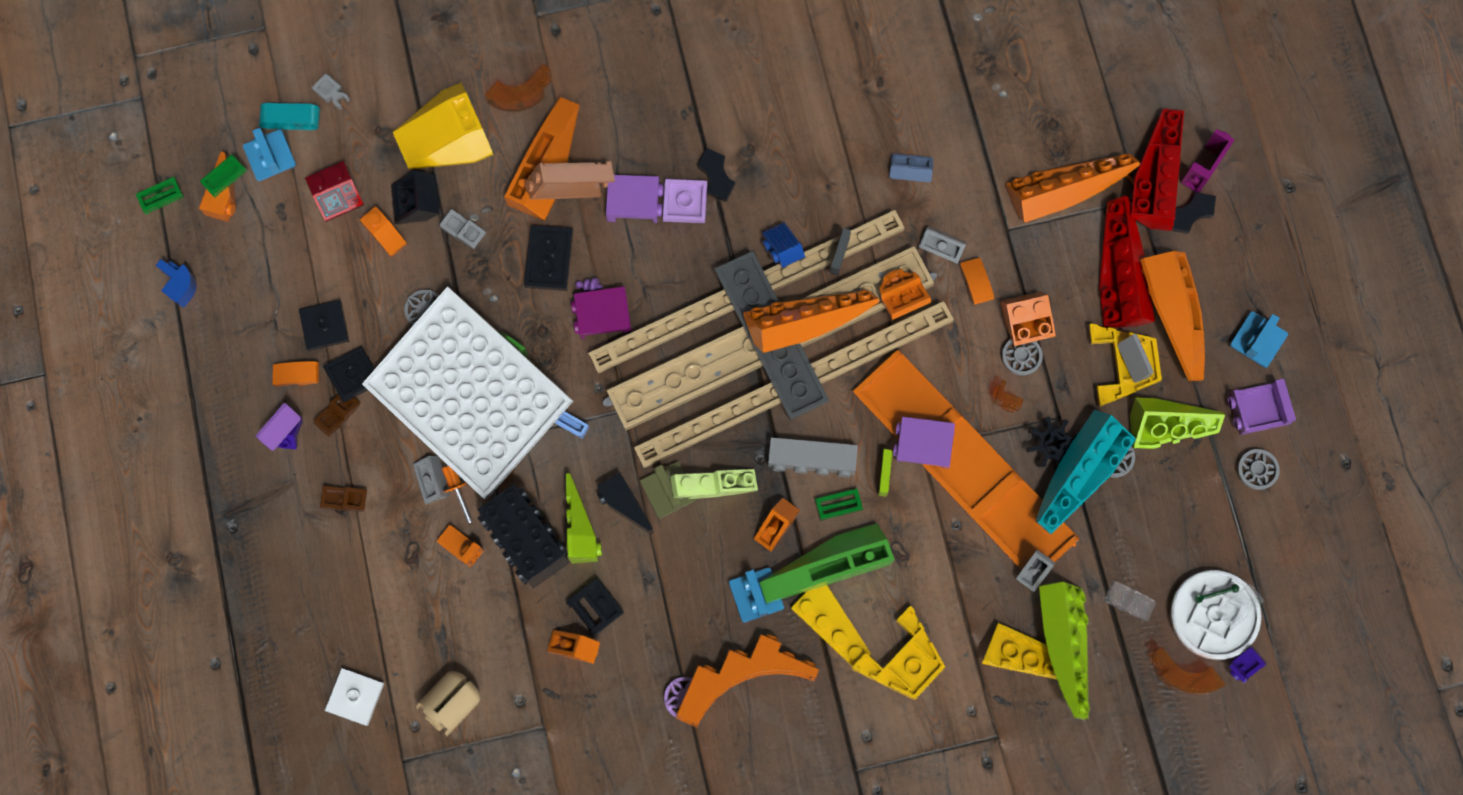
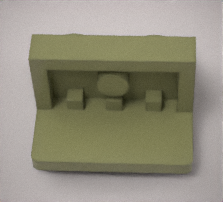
M679 462L666 468L660 465L654 468V474L640 481L659 519L697 501V499H689V497L674 498L671 476L685 474Z

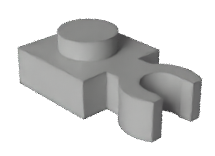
M327 74L312 87V90L325 102L329 103L333 100L335 107L339 110L342 109V106L338 103L339 100L345 99L347 102L350 101L347 94L340 92L342 90L341 86Z

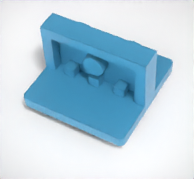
M257 128L252 131L255 138L243 145L257 181H262L296 166L284 134L280 129L265 135L261 128Z
M1252 311L1230 343V347L1262 367L1267 368L1285 341L1288 333L1276 326L1280 319L1276 315L1272 314L1266 319Z
M771 568L757 572L751 570L745 572V576L729 581L743 623L784 609L781 599L766 604L759 582L772 575Z

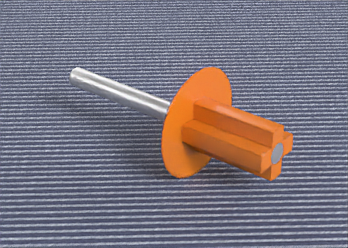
M450 466L441 468L449 489L443 492L455 491L467 523H471L472 519L459 490L467 482L461 483L458 474Z

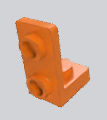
M451 525L446 528L437 540L438 544L469 568L474 565L484 552L479 545L472 542Z

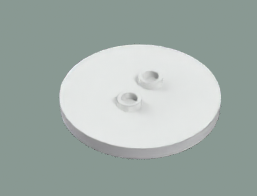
M1210 570L1191 576L1179 586L1172 599L1170 618L1177 638L1188 650L1206 659L1223 660L1237 656L1251 646L1260 629L1261 610L1256 595L1242 579L1228 572ZM1233 584L1239 586L1237 593H1225L1204 599L1201 603L1194 601V597L1197 594H1209L1230 588Z

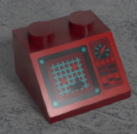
M344 161L305 177L309 190L325 222L364 206Z

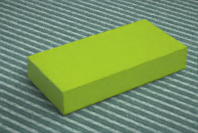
M884 449L882 453L878 496L886 497L889 491L892 450Z

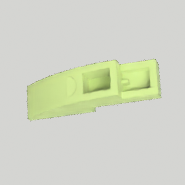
M755 469L721 470L713 473L675 474L671 476L674 498H711L758 490Z

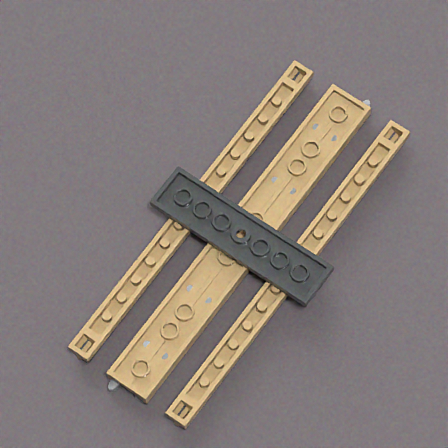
M896 210L851 230V237L844 258L904 231L905 227ZM892 221H895L894 223H892V224H890V225L884 226V225H886V224H888V223H890V222H892ZM841 235L804 252L805 258L784 268L778 264L763 271L754 252H749L715 268V273L724 290L589 352V356L599 374L733 310L743 327L608 389L609 397L603 401V405L605 407L614 406L625 431L758 368H764L771 383L634 447L643 468L778 404H782L789 420H792L829 402L821 384L953 322L954 319L943 301L812 364L803 350V347L884 310L885 307L882 304L879 286L881 287L883 278L888 273L903 269L904 272L911 274L915 272L920 276L921 283L925 289L933 286V281H935L937 274H929L915 246L802 298L808 299L869 290L879 298V303L846 324L821 336L763 353L753 343L743 312L750 311L755 307L762 308L774 302H779L774 291L832 265ZM943 312L942 314H940V315H938V316H936V317H934V318L932 317V316H934V315H936V314H939V313ZM609 354V356L597 361V359ZM654 448L653 451L642 455L643 453H645V452H647V451H649V450H651V449Z

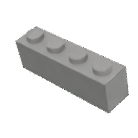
M771 437L768 467L777 472L793 469L795 473L799 474L815 471L817 475L821 476L837 473L838 477L849 478L851 475H855L858 445Z

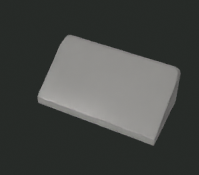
M928 226L919 248L958 264L967 242Z
M1133 334L1118 344L1119 351L1133 382L1137 383L1148 379L1154 371L1138 336Z
M427 456L413 463L425 504L450 496V491L443 492L449 488L438 456Z

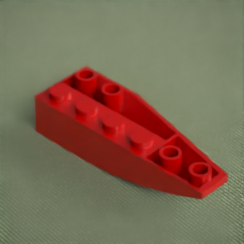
M1162 110L1135 176L1131 217L1149 229L1172 231L1184 110Z
M1128 196L1107 202L1099 284L1104 328L1138 327L1155 322L1152 297L1148 292L1147 280L1142 272L1141 259L1145 258L1136 220L1131 217L1132 207Z

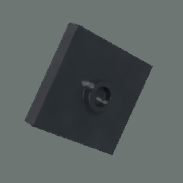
M341 300L299 309L307 351L350 342Z
M362 347L323 366L343 403L368 391L362 383L375 370Z

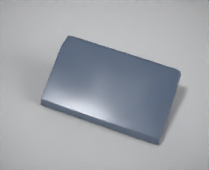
M892 154L890 166L891 179L931 182L933 173L932 157Z

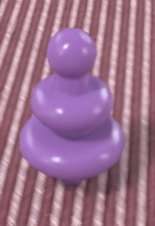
M593 278L591 281L586 279L584 283L581 281L575 283L577 289L583 288L585 292L603 288V285H600L597 278Z

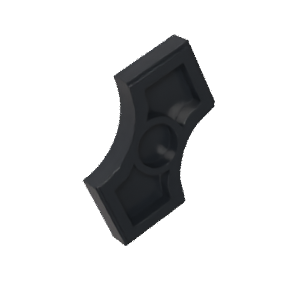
M706 148L698 164V169L704 172L709 179L708 195L727 203L735 187V182L724 171L725 156Z
M1195 192L1187 206L1176 209L1172 231L1189 234L1192 225L1196 221L1203 218H1212L1214 216L1216 196Z

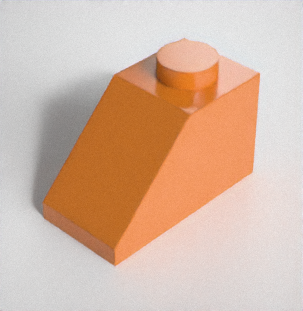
M376 206L360 219L364 228L391 257L407 245V242Z
M782 498L771 510L754 540L772 552L792 525L800 510Z
M553 630L547 651L594 664L600 642L582 635Z

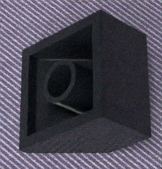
M413 171L391 184L394 224L428 221L440 214L436 174Z

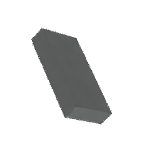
M843 228L830 274L839 275L851 237V230Z

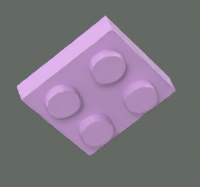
M665 179L663 221L705 223L707 181Z

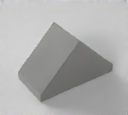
M1036 550L1016 579L1034 592L1055 565V562Z

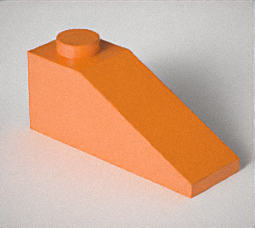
M220 152L215 168L228 158L225 152ZM233 183L216 198L206 189L199 207L204 215L229 222L230 217L234 215L236 210Z

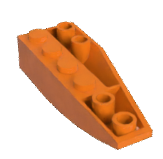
M562 97L559 98L531 143L504 196L507 206L542 221L546 220L556 199L530 200L529 193L525 190V181L539 163H568L580 107L579 104Z
M1130 153L1045 171H1037L1023 178H1015L1013 181L1005 183L1016 214L1025 223L1085 201L1125 177L1140 164Z
M1171 251L1141 259L1142 272L1147 280L1148 292L1152 297L1188 381L1204 380L1205 346L1202 312L1186 253Z
M861 290L794 301L774 302L769 306L755 307L743 313L754 345L765 353L802 343L830 332L879 303V298L869 290Z

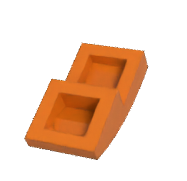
M981 258L961 262L960 269L966 280L967 290L973 304L976 305L993 300V290Z
M305 361L273 364V386L280 387L293 384L303 386L319 383V362Z

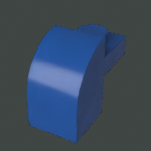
M160 259L155 266L171 278L161 291L184 308L196 292V279L183 264L179 268L171 261L166 263Z

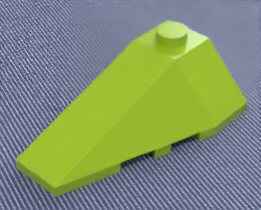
M1135 398L1130 414L1131 434L1136 438L1132 447L1155 449L1161 447V444L1168 442L1175 444L1180 443L1181 439L1189 437L1196 439L1217 434L1220 432L1225 413L1156 398Z
M566 474L567 504H569L567 520L568 526H570V528H567L568 558L572 564L598 562V556H602L601 542L597 543V538L571 474Z

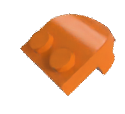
M903 269L894 270L884 276L881 287L879 286L882 304L892 320L931 303V297L922 285L920 276L915 272L911 274L904 272Z

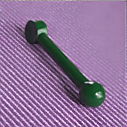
M1233 584L1230 588L1209 594H1197L1194 597V601L1201 603L1204 599L1225 593H1237L1239 586Z

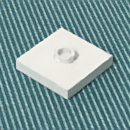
M342 668L325 711L368 726L384 683Z

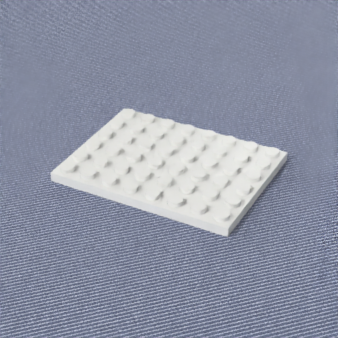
M446 287L362 383L364 387L486 500L573 402L565 392L449 287Z

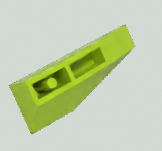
M1065 582L1039 586L1044 633L1054 673L1074 717L1086 720L1088 719L1090 707L1088 703L1086 626L1088 625V616L1084 609V603L1086 602L1085 593L1082 588Z

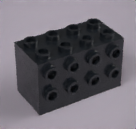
M513 484L478 508L480 516L477 518L487 531L492 530L493 533L490 537L499 549H505L502 554L512 567L517 566L518 569L515 573L524 585L529 583L534 589L569 564L566 559L568 553L559 540L555 543L553 539L556 535L547 522L544 524L540 522L544 518L535 505L529 506L531 500L523 488L517 489L515 484Z

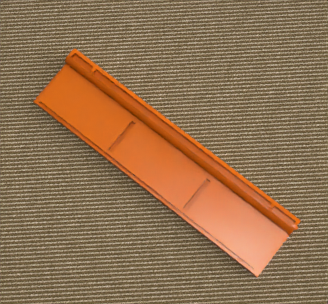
M900 350L892 353L882 365L853 391L898 441L900 435H896L897 423L902 422V417L955 423L950 469L941 468V466L921 465L1021 570H1023L1036 550L1053 562H1056L1068 549L1076 546V542L1080 538L1065 522L1052 534H1049L1035 522L1043 501L1042 498Z

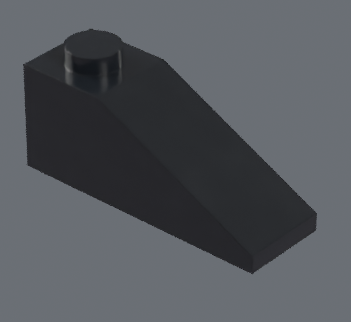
M620 473L597 486L600 491L597 493V496L602 505L607 503L611 510L649 534L654 533L652 526Z

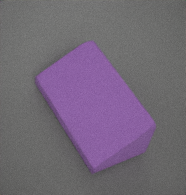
M283 403L256 434V437L262 444L274 451L301 418L287 404Z

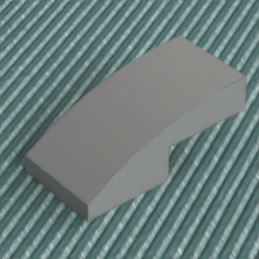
M452 209L439 225L442 230L472 249L477 246L486 234L479 226L470 220H466Z

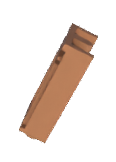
M606 161L604 164L598 162L596 165L595 162L539 163L526 179L525 190L529 193L530 200L599 198L602 196L599 183H601L602 188H607L608 183H614L615 181L611 161Z

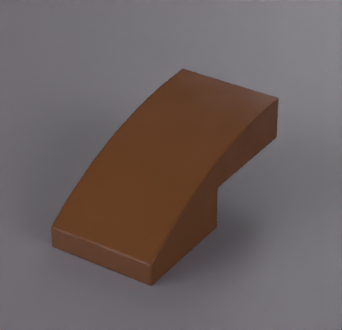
M337 395L329 402V407L313 420V424L330 437L360 406V402L356 398H352L343 403L339 395Z
M323 486L320 508L364 512L367 490Z

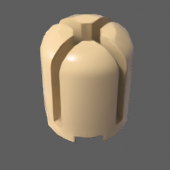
M456 671L447 672L415 705L417 710L422 707L425 718L438 731L442 728L446 730V737L480 701V694L476 686L471 681L467 682V678L462 673Z

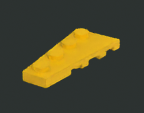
M827 585L807 591L791 608L851 667L865 653L870 656L869 649Z
M1000 623L997 624L981 664L1057 679L1046 644Z

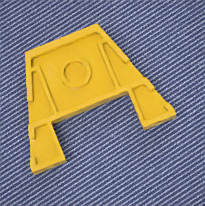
M1089 324L1090 344L1113 343L1118 384L1096 387L1098 407L1161 382L1162 376L1156 338L1136 334L1154 372L1148 379L1134 383L1119 351L1118 344L1135 333H1125L1114 328H1104L1097 324Z
M910 605L896 622L912 636V639L884 668L865 653L851 669L915 700L940 674L945 665L933 643L930 642L926 635L925 629L915 615L913 607Z

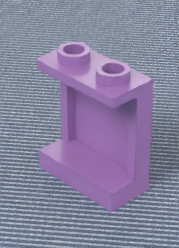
M614 175V183H608L607 221L616 222V218L653 219V223H658V216H662V204H659V197H663V184H660L659 177Z
M1284 379L1275 380L1272 384L1238 391V389H1234L1228 394L1227 403L1234 413L1233 424L1240 435L1290 425L1296 420Z
M902 417V422L897 423L896 435H900L899 444L895 443L893 456L897 457V462L926 464L950 469L955 423Z

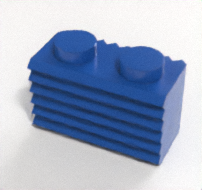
M783 222L763 232L765 240L762 241L764 249L767 253L770 252L773 262H778L782 268L805 258L801 243L786 223Z

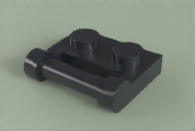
M597 578L566 602L568 607L574 609L590 630L589 634L592 638L599 635L605 628L624 614ZM583 598H585L602 620L598 625H596L579 603Z

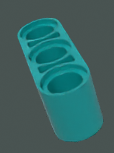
M262 103L260 105L258 125L265 129L317 130L319 129L320 107L313 104Z

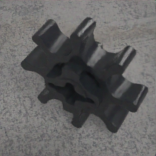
M1044 417L1042 418L1044 424L1042 432H1039L1036 428L1028 429V433L1034 435L1037 442L1034 447L1026 448V452L1029 453L1036 450L1040 453L1041 459L1037 463V467H1045L1047 461L1051 459L1054 462L1055 470H1057L1063 455H1065L1069 448V443L1075 439L1077 434L1070 437L1066 435L1065 426L1068 424L1067 419L1060 420L1058 427L1054 428L1051 424V418ZM1053 441H1058V443L1054 444L1053 446H1047V444Z

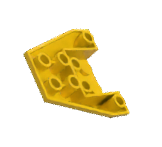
M462 83L442 90L393 132L408 169L476 163L494 155Z

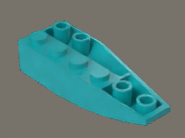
M1094 410L1062 458L1048 486L1035 521L1049 534H1052L1114 473L1136 440L1112 415Z

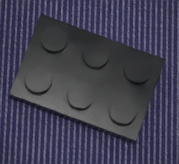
M531 225L524 282L525 288L567 291L573 228Z

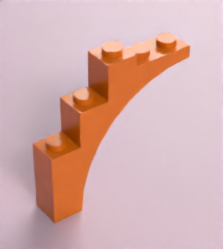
M766 634V636L761 635L751 659L747 658V654L740 650H735L734 652L730 650L720 674H717L716 670L710 666H698L676 719L697 728L705 712L715 700L727 690L745 680L762 675L783 674L814 681L819 669L815 668L816 665L810 661L803 660L801 662L796 660L795 655L789 652H778L781 646L778 639L769 634Z

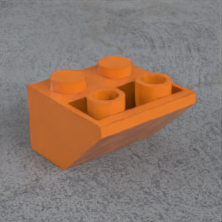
M1041 291L1001 301L1004 322L1014 346L1056 336L1048 294Z

